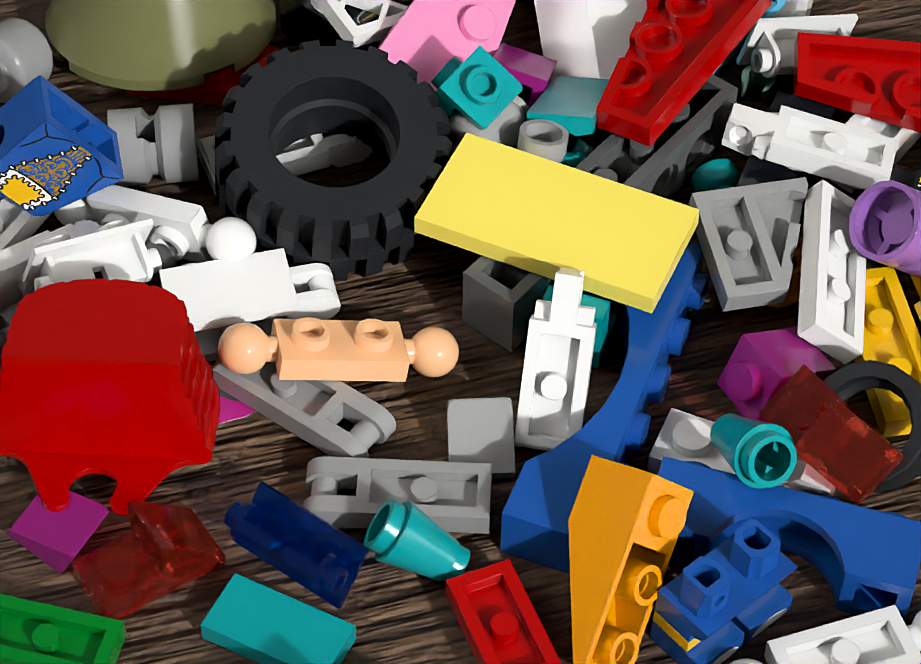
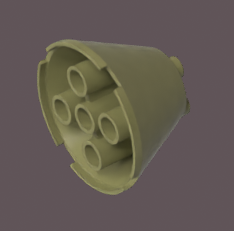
M51 0L46 12L45 29L52 53L59 52L69 61V70L92 82L119 89L168 91L205 84L204 74L222 69L231 64L232 70L237 72L254 61L263 53L273 38L276 29V9L274 0Z

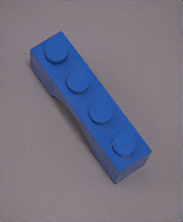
M663 456L658 476L694 491L687 510L685 525L678 535L668 566L684 569L700 556H705L729 538L734 530L750 518L761 522L780 539V549L794 553L807 560L824 576L832 591L836 610L860 615L896 605L904 622L906 621L921 562L920 521L909 519L897 512H881L845 503L836 497L825 494L814 495L779 485L770 488H752L745 485L736 474L712 469L697 461H681Z

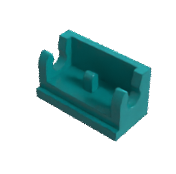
M558 75L527 111V121L544 119L561 124L569 133L568 144L574 136L606 132V130L597 127L596 107L609 79ZM566 151L564 159L560 163L575 168L588 154L580 151L575 153Z

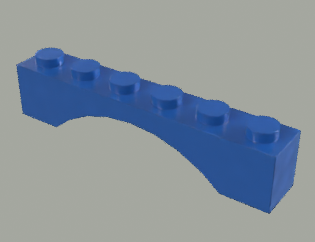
M688 243L652 314L610 299V312L616 315V326L620 333L625 356L620 379L603 407L582 429L555 448L524 463L502 512L500 552L570 574L568 519L591 455L630 466L625 463L629 451L632 450L639 453L642 450L651 422V415L646 414L651 401L658 404L662 402L671 375V367L666 365L671 354L679 357L682 355L691 327V320L686 319L690 308L700 311L704 303L710 283V275L701 272L703 252L700 245Z

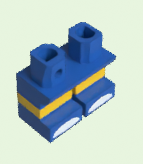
M750 518L734 530L729 538L705 556L697 558L685 567L680 575L658 590L650 638L677 664H723L742 649L743 642L748 644L791 610L793 595L779 583L793 573L798 566L780 551V539L757 519Z

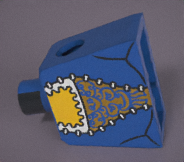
M39 75L0 108V201L7 197L31 215L44 216L124 179L117 132L43 76Z

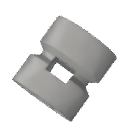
M193 103L159 106L155 115L148 116L142 107L107 111L108 126L117 132L124 179L114 185L121 187L148 185L153 175H160L166 183L199 181Z

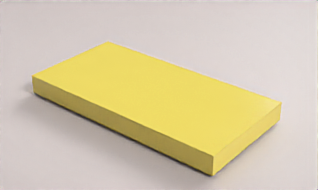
M466 132L415 215L414 232L555 280V274L558 272L559 267L585 270L584 291L652 314L698 225L700 209Z

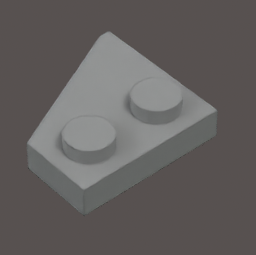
M806 177L692 193L688 206L700 209L699 221L695 231L723 312L783 303L789 289L793 269L792 258L797 246L801 226L799 224L800 216L808 190Z

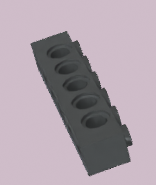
M712 74L651 147L612 133L575 168L669 199L691 178L692 174L701 165L705 164L724 146L721 145L729 114L737 100L738 88ZM481 255L463 272L462 321L512 353L527 338L529 320L531 315L535 313L537 299H543L548 285L554 286L555 280Z

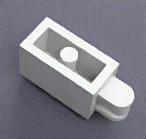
M284 248L254 252L237 261L218 259L201 263H188L179 267L159 270L161 288L175 294L179 300L184 301L187 308V316L190 319V323L194 325V333L200 346V353L204 354L207 362L220 359L218 354L219 339L228 327L236 323L246 322L260 327L267 336H271L273 319L312 317L327 320L335 316L341 307L330 267L322 263L289 267Z

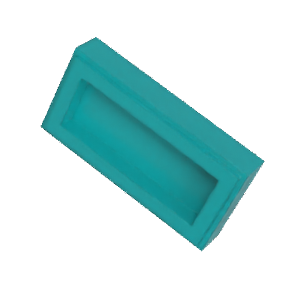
M234 573L200 625L203 639L259 664H341L357 639L356 625Z

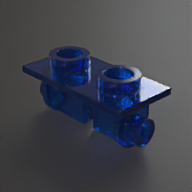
M260 482L250 503L247 505L240 501L234 503L224 519V523L231 528L230 534L234 538V542L337 609L342 608L370 550L265 482Z

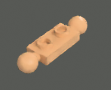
M305 317L300 319H273L271 336H267L260 327L246 322L236 323L228 327L221 335L218 343V354L223 365L237 374H251L262 368L266 362H275L279 380L406 382L410 364L418 373L426 377H441L447 374L457 363L459 348L454 336L449 331L440 327H426L418 331L412 339H404L399 321H382L378 319H365L362 321L320 320Z

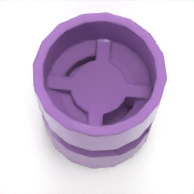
M894 180L880 181L865 189L855 201L849 217V234L852 244L866 258L921 278V191Z

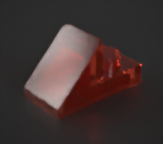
M805 364L800 367L759 412L769 423L777 424L786 429L793 439L797 455L858 506L905 457Z
M136 500L127 503L131 532L71 562L75 579L100 616L119 620L226 563L225 554L192 508Z

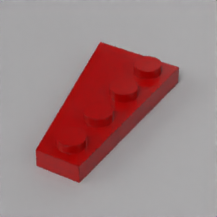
M798 32L794 44V95L921 133V43Z

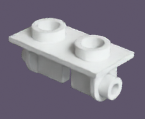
M857 14L760 18L750 29L736 62L738 65L751 64L755 72H761L766 78L794 74V44L798 32L850 36L858 16Z
M151 218L131 224L127 220H116L103 225L92 234L73 239L69 235H57L48 238L38 244L36 248H33L22 276L25 283L34 280V288L36 290L58 282L68 283L72 280L96 279L94 273L101 271L104 279L107 280L121 279L142 283L152 280L154 273L162 270V262L157 249H147L145 246L147 237L154 225Z

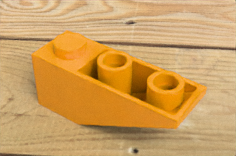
M591 455L568 519L573 664H634L639 654V645L655 600L658 598V590L662 588L663 578L678 535L685 525L687 510L694 491L653 473Z

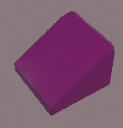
M69 491L70 502L68 506L58 512L46 510L39 494H37L7 532V535L60 574L63 573L110 512L109 509L99 502Z

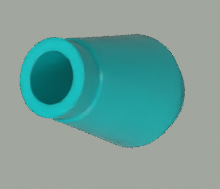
M732 413L719 417L713 424L710 432L713 446L720 452L745 485L758 489L775 487L785 482L793 473L797 462V452L791 435L783 427Z
M392 498L388 499L372 519L364 540L365 547L375 552L376 561L437 581L441 580L446 583L447 579L462 575L470 559L469 549L460 545L454 537L409 500L401 504Z

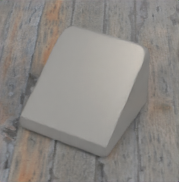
M507 397L448 400L446 403L448 462L492 464V479L515 478L512 400Z

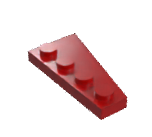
M647 0L645 14L641 22L636 21L629 36L630 46L625 57L619 58L596 107L597 127L651 147L771 6V0Z

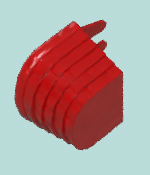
M104 278L79 279L68 283L58 282L36 289L33 293L26 294L16 307V313L12 316L7 334V342L4 344L1 354L0 456L15 458L27 467L46 510L58 512L65 509L70 502L69 489L72 483L81 476L98 473L111 477L117 483V487L110 499L111 511L117 515H128L134 512L174 470L188 465L206 464L211 461L221 412L220 390L213 379L210 364L205 360L204 354L200 353V346L194 333V325L190 323L183 300H179L175 294L158 286H148L145 283L136 281L107 280Z

